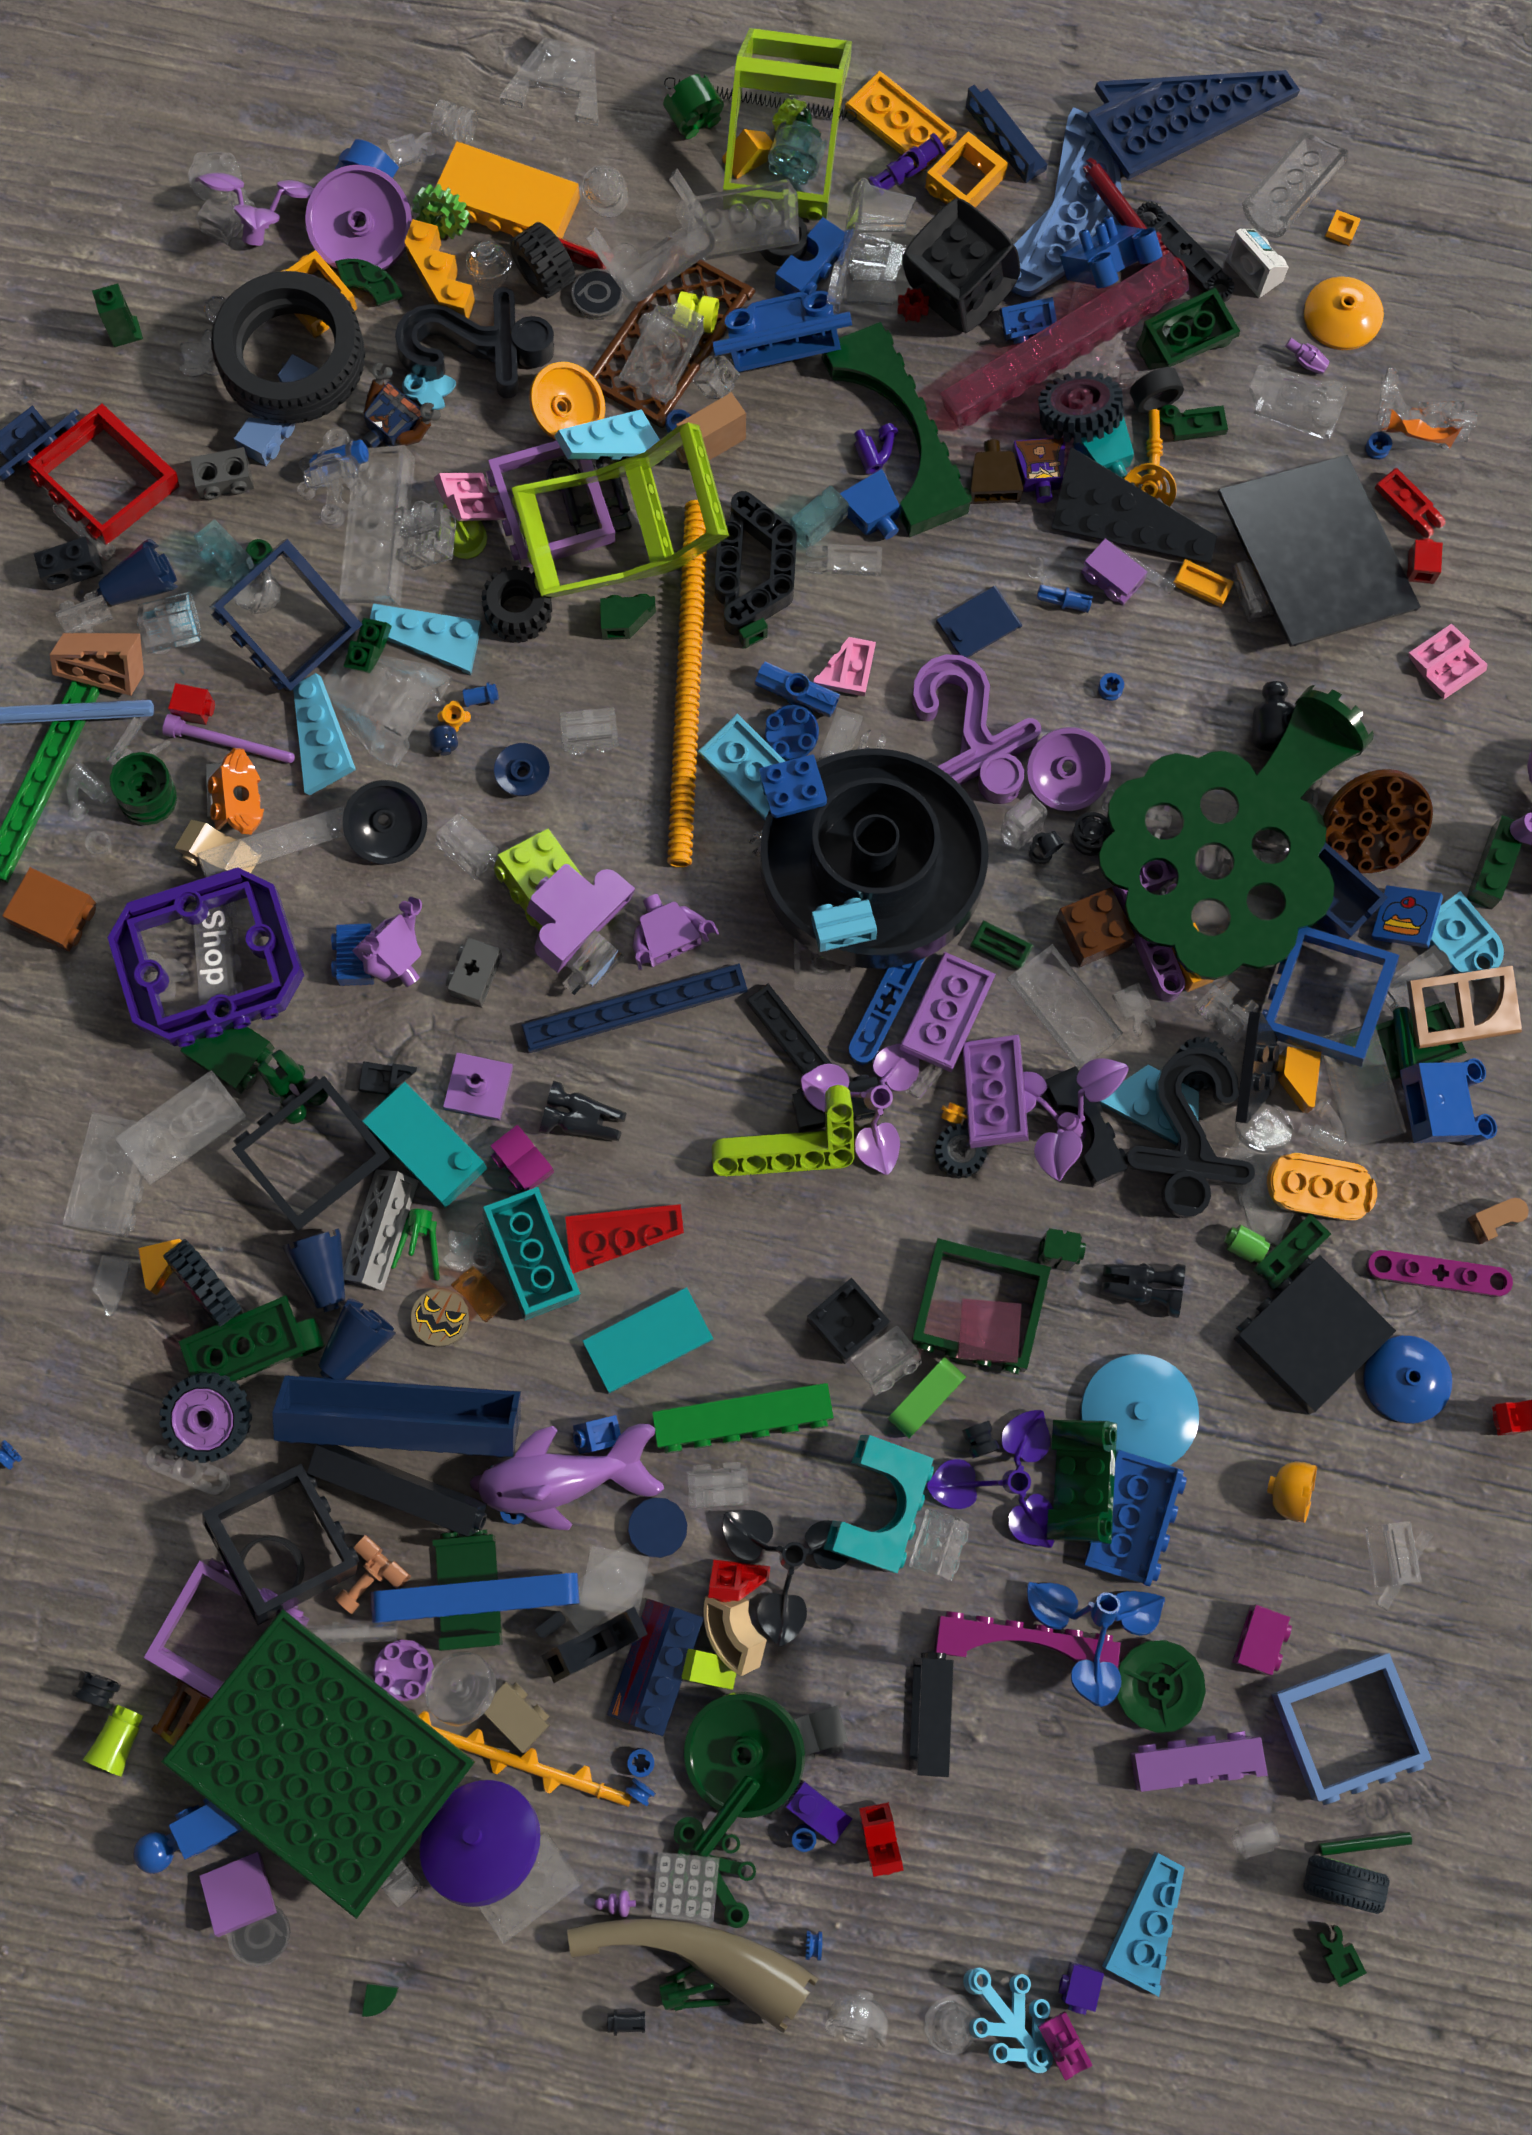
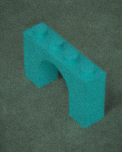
M860 1435L851 1463L877 1472L891 1482L897 1496L896 1511L890 1522L876 1531H867L842 1521L833 1520L824 1549L872 1567L898 1574L899 1569L904 1566L907 1553L905 1549L907 1542L912 1539L915 1533L916 1524L914 1520L917 1511H920L924 1504L925 1495L923 1491L926 1483L932 1478L934 1458L871 1435Z

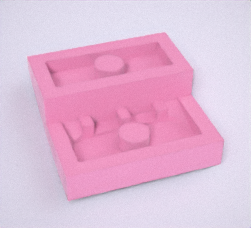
M439 473L434 477L444 503L458 521L503 520L505 518L503 511H497L493 497L497 493H489L483 473Z
M1452 624L1410 651L1408 655L1420 674L1443 699H1446L1487 670V663L1469 648L1470 640Z

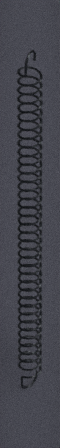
M668 77V78L665 79L664 85H665V82H666L667 79H674V86H675V78H673V77ZM722 87L721 93H720V97H721V94H722V98H723V87ZM728 88L726 89V93L723 99H725L726 94L728 99ZM733 88L731 89L729 99L732 96ZM746 91V93H745L744 100H742V95H741V101H742V103L745 101V98H746V103L748 104L749 101H750V98H751V104H753L754 101H756V105H758L759 102H760L761 106H763V104H762V94H760L758 103H757V93H755V97H754L753 103H752V92L750 93V97H749L748 102H747V91ZM765 95L763 104H764V102H765V106H766V107L769 105V102H770V107H771V108L773 107L774 102H775V108H778V105L781 106V97H780V98H779V101H778V104H777V107H776V96L774 97V101H773V104H772V106H771V95H770V97H769L768 104L766 105V96H767V95ZM813 103L810 114L813 110V114L815 116L818 110V116H820L823 110V117H825L828 110V118H830L831 114L833 116V107L831 109V113L829 116V106H827L826 113L824 115V105L822 106L819 115V104L817 106L816 112L814 113L815 104ZM842 108L841 113H840V116H839V119H840L841 114H842V120L844 121V120H845V117H846V114H847V111H853V112L855 113V116H856V117H855L854 120H848V121L853 122V121L856 120V118H857L856 112H855L854 110H850V109H847V110H846V113H845V116H844V119H843V108Z

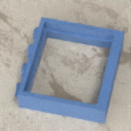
M1390 1653L1375 1655L1271 1694L1311 1799L1318 1802L1322 1801L1323 1805L1340 1800L1339 1794L1350 1790L1351 1794L1369 1789L1367 1784L1378 1780L1379 1784L1392 1781L1397 1778L1395 1773L1406 1769L1407 1773L1419 1771L1425 1768L1424 1762L1432 1760ZM1382 1669L1415 1754L1323 1788L1291 1703Z

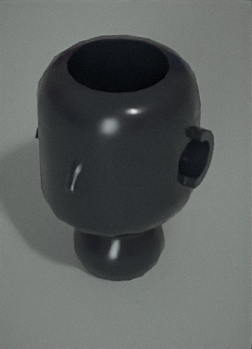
M1267 682L1262 689L1265 702L1258 704L1253 712L1252 740L1254 745L1263 751L1275 752L1284 736L1294 710V705L1285 701L1289 689L1284 682Z

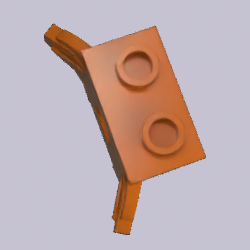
M232 748L231 752L224 757L222 765L208 780V792L212 794L213 802L210 816L215 821L216 830H220L228 822L232 828L238 830L241 834H253L261 823L264 809H260V795L258 793V783L261 779L251 760L246 755L245 750L242 748ZM235 787H242L243 801L235 798L233 794Z

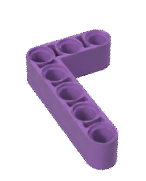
M1154 860L1142 866L1139 878L1142 886L1151 893L1175 884L1177 875L1170 864ZM1155 871L1160 879L1153 880L1149 878L1147 872ZM1113 886V891L1127 918L1125 910L1127 890ZM1131 926L1135 935L1134 943L1156 995L1162 1001H1174L1184 989L1185 979L1172 948L1151 944L1138 936ZM1153 956L1163 957L1166 964H1156ZM1164 982H1173L1176 985L1177 990H1167L1164 986Z

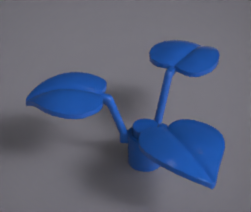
M1029 1582L1027 1586V1600L1034 1617L1046 1627L1063 1629L1067 1626L1069 1618L1076 1620L1091 1611L1092 1620L1097 1626L1101 1627L1094 1662L1081 1660L1076 1663L1071 1672V1682L1077 1693L1093 1705L1103 1707L1110 1704L1119 1693L1121 1675L1113 1663H1100V1655L1108 1626L1112 1625L1114 1621L1121 1620L1123 1629L1131 1634L1142 1636L1152 1633L1159 1623L1165 1597L1139 1591L1121 1592L1116 1596L1106 1592L1100 1594L1095 1603L1089 1602L1085 1608L1076 1612L1078 1600L1075 1593L1068 1587L1057 1583L1038 1584Z

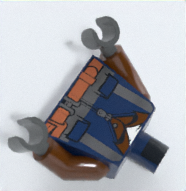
M375 363L372 367V374L376 379L372 380L364 407V419L370 431L362 437L363 442L371 450H374L382 441L394 450L401 446L419 443L430 428V421L440 419V411L433 410L430 415L434 404L424 403L420 409L388 382L385 385L384 380L392 376V369L386 367L384 374L381 375L380 370L383 364Z

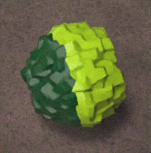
M787 98L773 116L774 120H772L774 130L777 132L778 137L784 141H801L813 126L812 117L806 102L795 98L793 100Z

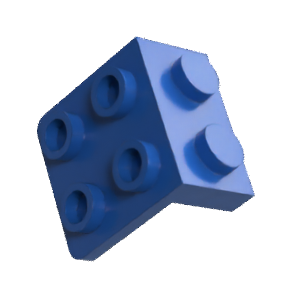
M814 754L759 768L763 793L767 797L771 815L774 818L818 808L827 804V796Z

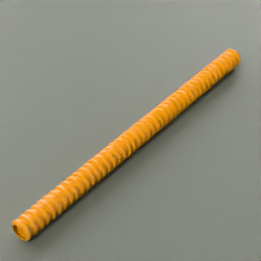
M691 500L685 504L683 548L706 533L698 500ZM706 551L682 566L683 573L681 575L683 581L681 582L682 590L680 594L682 597L680 598V603L682 605L680 606L681 613L679 614L681 620L678 632L680 637L678 638L679 653L677 658L679 661L677 662L678 669L676 672L678 676L676 683L678 685L676 686L677 693L675 694L677 700L675 707L677 709L674 712L676 716L674 723L676 725L674 726L675 734L673 739L675 741L672 752L674 756L672 759V764L674 765L672 773L674 774L671 776L673 782L671 783L672 791L670 792V796L673 798L670 800V805L673 807L670 808V814L672 815L669 817L671 822L669 830L671 832H669L668 837L671 840L668 841L670 849L667 852L670 856L667 858V863L674 867H687L691 865L692 859L690 857L693 855L691 850L693 847V842L691 841L693 834L691 832L694 830L692 825L694 817L692 815H694L695 810L692 807L695 806V801L693 800L695 792L693 791L696 789L694 784L696 776L694 774L697 772L694 766L697 765V760L695 759L697 751L695 750L698 748L696 742L699 730L697 727L699 724L697 718L699 711L697 709L700 707L698 702L700 700V695L698 694L700 686L698 685L701 683L699 678L701 670L699 669L702 667L700 662L702 655L700 653L702 652L701 645L703 643L701 638L703 630L701 629L703 628L702 621L704 620L702 613L704 612L703 605L705 603L703 597L705 596Z

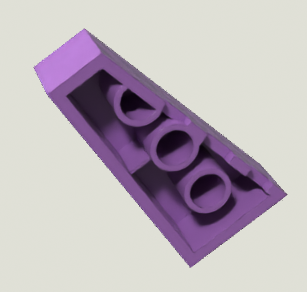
M1245 1731L1227 1733L1228 1739L1217 1741L1215 1735L1197 1737L1198 1743L1186 1745L1184 1739L1167 1742L1168 1748L1156 1749V1744L1137 1746L1138 1752L1130 1753L1136 1790L1143 1792L1182 1787L1186 1783H1189V1785L1214 1782V1779H1219L1220 1781L1242 1779L1243 1775L1248 1774L1256 1775L1257 1777L1268 1776L1261 1737L1246 1736Z

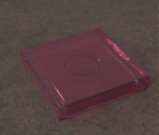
M962 1299L958 1359L1017 1364L1021 1304Z

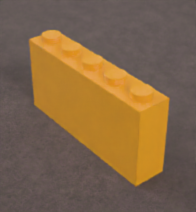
M456 141L437 184L441 185L442 190L446 191L447 188H450L451 194L460 195L458 201L465 202L467 205L464 210L470 212L467 218L469 223L476 222L487 226L492 231H502L513 237L534 223L541 222L552 230L557 237L563 238L580 200L579 183Z

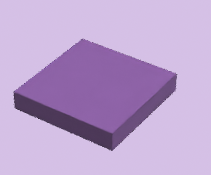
M259 1852L199 1876L214 1934L217 1937L277 1913Z

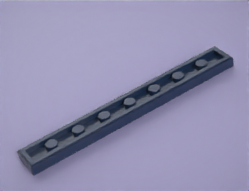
M739 963L522 1024V1029L529 1053H533L746 993L748 989Z

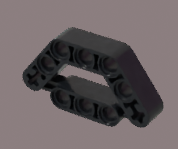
M740 491L733 495L731 499L730 520L725 521L729 535H734L737 538L734 540L724 539L717 543L715 596L720 603L725 604L724 627L729 634L739 636V630L761 618L766 620L792 603L794 597L796 529L747 491ZM760 522H767L770 525L767 527H761L758 524ZM744 529L771 550V568L769 580L739 597ZM787 538L790 540V542L781 543L779 542V539ZM725 560H732L735 562L732 565L723 564ZM780 563H786L789 565V567L779 568L777 565ZM731 585L733 589L725 591L721 587ZM778 588H784L788 592L780 594L777 593L775 590ZM755 602H762L765 606L757 608L753 604Z

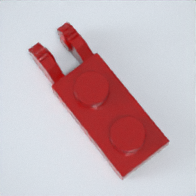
M1394 468L1374 487L1411 525L1414 524L1416 531L1421 536L1430 538L1434 533L1432 527L1422 517L1425 514L1427 520L1433 526L1441 528L1445 525L1444 517L1433 506L1434 504L1398 468Z

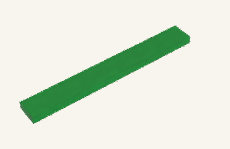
M72 680L61 704L96 702L102 688ZM87 719L52 721L0 827V880L9 882Z

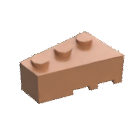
M63 633L50 653L52 675L130 696L144 675L139 633Z

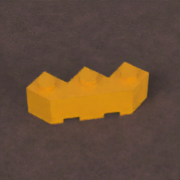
M412 219L404 243L408 260L412 267L415 268L428 295L436 305L447 306L470 319L475 305L472 285L456 281L458 269L455 255L439 251L441 239L438 226Z

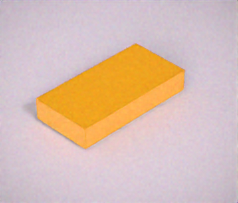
M1185 559L1172 586L1222 608L1234 581Z

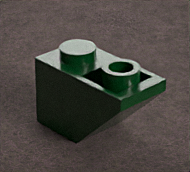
M637 594L634 597L610 595L606 598H600L602 639H630L656 613L655 596Z

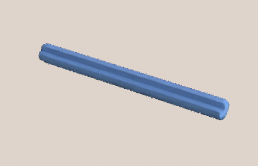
M151 700L0 707V724L147 717L154 714V705Z

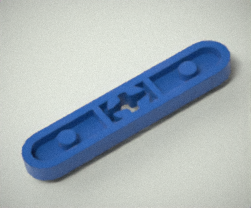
M925 958L910 964L887 969L850 1042L848 1052L853 1062L866 1065L874 1060ZM895 989L892 998L895 1005L889 1004L884 1014L880 1011L883 1006V1000L880 999L881 996L886 998L891 990Z

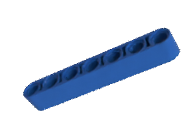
M578 1573L370 1592L372 1623L580 1604Z

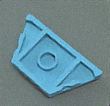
M1150 1065L1145 1066L1124 1080L1108 1098L1099 1101L1102 1106L1177 1146L1178 1138L1156 1100L1155 1084L1160 1072L1158 1069ZM1182 1083V1093L1199 1122V1092Z

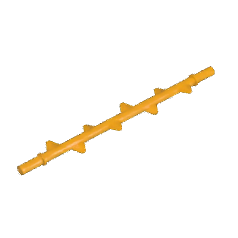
M423 1711L418 1716L431 1726L429 1712ZM431 1726L459 1749L490 1759L494 1774L500 1773L508 1765L542 1777L545 1792L549 1794L560 1784L597 1796V1799L603 1798L626 1807L630 1805L632 1799L630 1794L604 1786L605 1783L593 1782L590 1767L586 1765L573 1775L539 1763L537 1752L534 1748H530L522 1756H518L486 1745L484 1743L483 1731L479 1728L466 1738Z

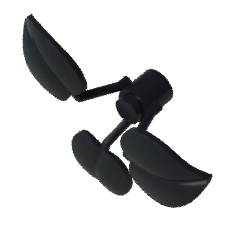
M755 1510L726 1512L723 1516V1534L729 1549L735 1556L745 1561H754L760 1556L762 1549L768 1552L780 1553L779 1560L781 1565L788 1570L782 1595L778 1593L766 1595L760 1601L757 1608V1619L762 1630L777 1646H784L800 1633L807 1618V1608L804 1600L797 1595L788 1596L794 1570L803 1564L806 1555L813 1554L815 1563L827 1570L841 1568L850 1558L824 1549L832 1524L831 1520L817 1522L807 1530L805 1542L810 1549L804 1548L803 1545L797 1542L788 1543L785 1547L780 1545L777 1547L767 1545L773 1537V1526L766 1515Z

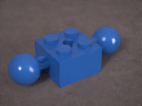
M205 1798L203 1800L205 1806L201 1808L199 1805L191 1806L175 1815L177 1821L169 1825L171 1829L170 1834L165 1835L159 1832H151L142 1836L134 1848V1861L138 1868L146 1873H159L171 1864L174 1852L180 1850L184 1859L197 1856L243 1831L244 1828Z

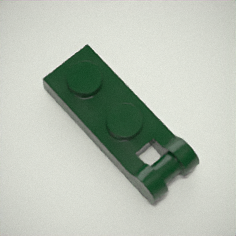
M1309 1214L1253 1270L1258 1275L1262 1274L1269 1281V1287L1275 1290L1331 1233L1312 1214ZM1274 1261L1283 1268L1278 1274L1270 1267Z

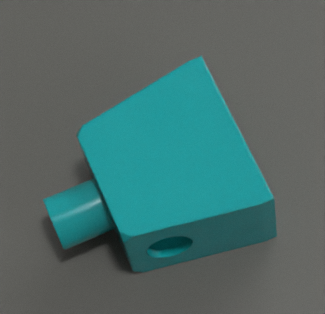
M1124 417L1120 421L1118 428L1113 427L1111 434L1104 432V437L1101 439L1094 435L1091 442H1087L1086 437L1081 438V443H1075L1074 438V449L1125 479L1128 474L1125 468L1131 465L1134 451Z

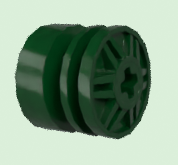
M145 752L131 753L121 758L113 767L110 775V787L126 818L137 824L151 825L167 819L174 811L177 803L176 788L169 770L157 756Z

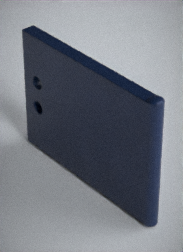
M996 586L936 620L957 653L966 658L1022 627L1021 622Z

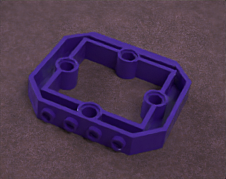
M239 867L127 902L107 937L132 1022L138 1029L172 1046L187 1047L194 1044L196 1039L205 1036L206 1038L218 1037L223 1034L224 1030L233 1027L234 1029H242L251 1025L252 1021L261 1018L262 1020H270L277 1017L279 1012L286 1010L305 976L274 884ZM248 898L255 925L247 931L245 936L246 943L255 956L267 959L273 982L232 996L218 994L211 997L207 1004L166 1017L159 994L168 987L169 976L157 961L148 959L141 931L181 918L187 924L197 925L207 918L209 909ZM197 903L195 910L192 912L185 911L188 904ZM269 937L268 942L264 946H256L259 938ZM158 972L157 978L154 981L146 982V978L150 973ZM229 1007L227 1015L217 1017V1012L220 1008Z

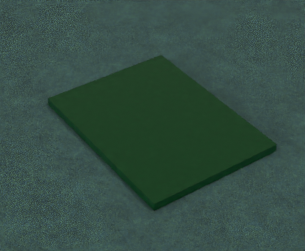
M284 1609L280 1611L161 1761L355 1919L362 1913L475 1763L472 1758Z

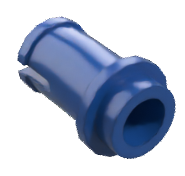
M490 682L486 683V686L463 690L466 707L486 702L494 704V701L499 700L496 684H490Z

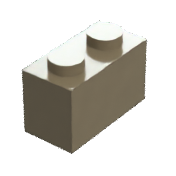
M505 1682L480 1710L524 1753L551 1726L546 1721L550 1716L539 1704L533 1707L525 1699L528 1693L517 1682L513 1685Z

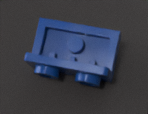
M1053 297L999 309L1005 341L1013 339L1014 344L1028 342L1029 336L1039 334V339L1055 336L1054 331L1061 329V323H1057Z

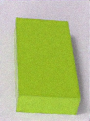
M688 1648L681 1679L733 1690L736 1673L728 1668L718 1655Z

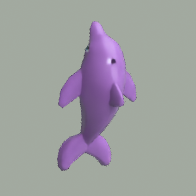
M637 1424L628 1427L618 1437L607 1456L547 1454L546 1452L558 1430L554 1426L540 1429L522 1442L513 1458L492 1465L482 1475L475 1476L470 1481L471 1488L479 1492L483 1502L487 1503L491 1508L500 1512L524 1513L535 1523L552 1530H569L573 1525L555 1507L567 1504L585 1495L608 1479H612L626 1490L641 1496H656L664 1490L663 1484L649 1474L640 1461L644 1446L655 1434V1428L650 1424Z

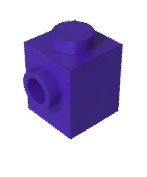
M1070 1962L1067 1975L1062 1974L1058 1993L1062 1994V2001L1069 2004L1068 2010L1086 2015L1087 2010L1096 2012L1104 1977L1102 1971Z

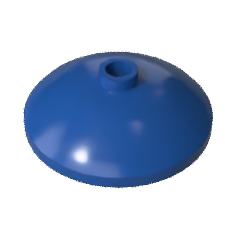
M1407 1335L1390 1338L1365 1364L1363 1380L1366 1394L1373 1406L1382 1415L1393 1421L1415 1424L1429 1420L1437 1415L1449 1400L1452 1391L1450 1366L1442 1352L1422 1338ZM1410 1372H1414L1417 1375L1418 1379L1416 1382H1412L1409 1379Z

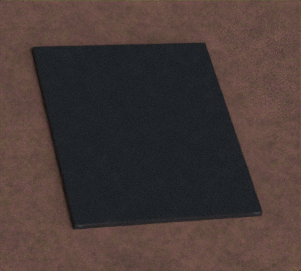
M1342 455L1221 488L1217 491L1290 647L1417 611L1421 608L1348 455Z

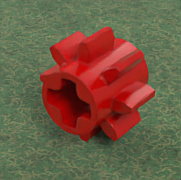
M908 287L905 295H898L897 303L899 305L897 314L903 313L906 322L909 320L919 322L922 314L928 315L929 307L927 305L929 304V296H924L921 288L917 290Z

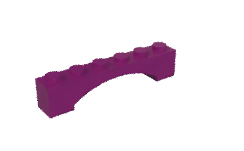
M946 1611V1617L938 1616L934 1652L958 1657H966L968 1650L983 1644L996 1641H1022L1058 1651L1076 1663L1081 1660L1094 1662V1655L1100 1635L1095 1633V1639L1083 1637V1631L1065 1629V1634L1053 1633L1052 1628L1038 1624L1035 1625V1630L1023 1628L1024 1622L1006 1620L1005 1625L993 1624L994 1618L977 1615L975 1621L965 1620L964 1613ZM1105 1635L1100 1663L1110 1662L1118 1668L1121 1643L1113 1642L1112 1635Z

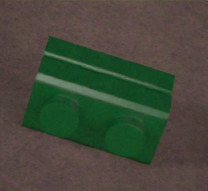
M1049 1228L1040 1240L1037 1263L1051 1268L1055 1266V1269L1069 1271L1075 1264L1079 1265L1080 1260L1084 1259L1086 1243L1081 1242L1082 1237L1080 1233L1067 1231L1064 1234L1063 1230Z

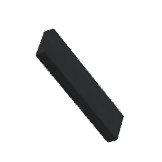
M769 983L746 999V1003L803 1075L820 1065L832 1064Z

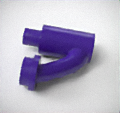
M892 423L885 424L878 430L879 439L884 441L879 453L872 437L866 436L863 429L857 430L854 433L857 440L854 446L866 474H874L881 470L889 459L894 437L898 434V429Z

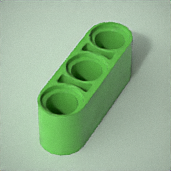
M944 1357L887 1419L910 1439L962 1383L966 1376Z

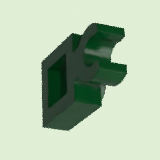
M1332 1925L1331 1928L1335 1934L1333 1940L1327 1941L1322 1932L1317 1933V1938L1330 1951V1953L1322 1957L1336 1985L1341 1987L1365 1975L1367 1972L1353 1944L1349 1942L1343 1945L1341 1929L1336 1925Z

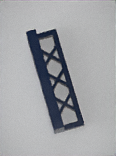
M975 84L969 87L966 100L967 110L1022 180L1027 183L1045 172L1048 164L988 88L980 92Z

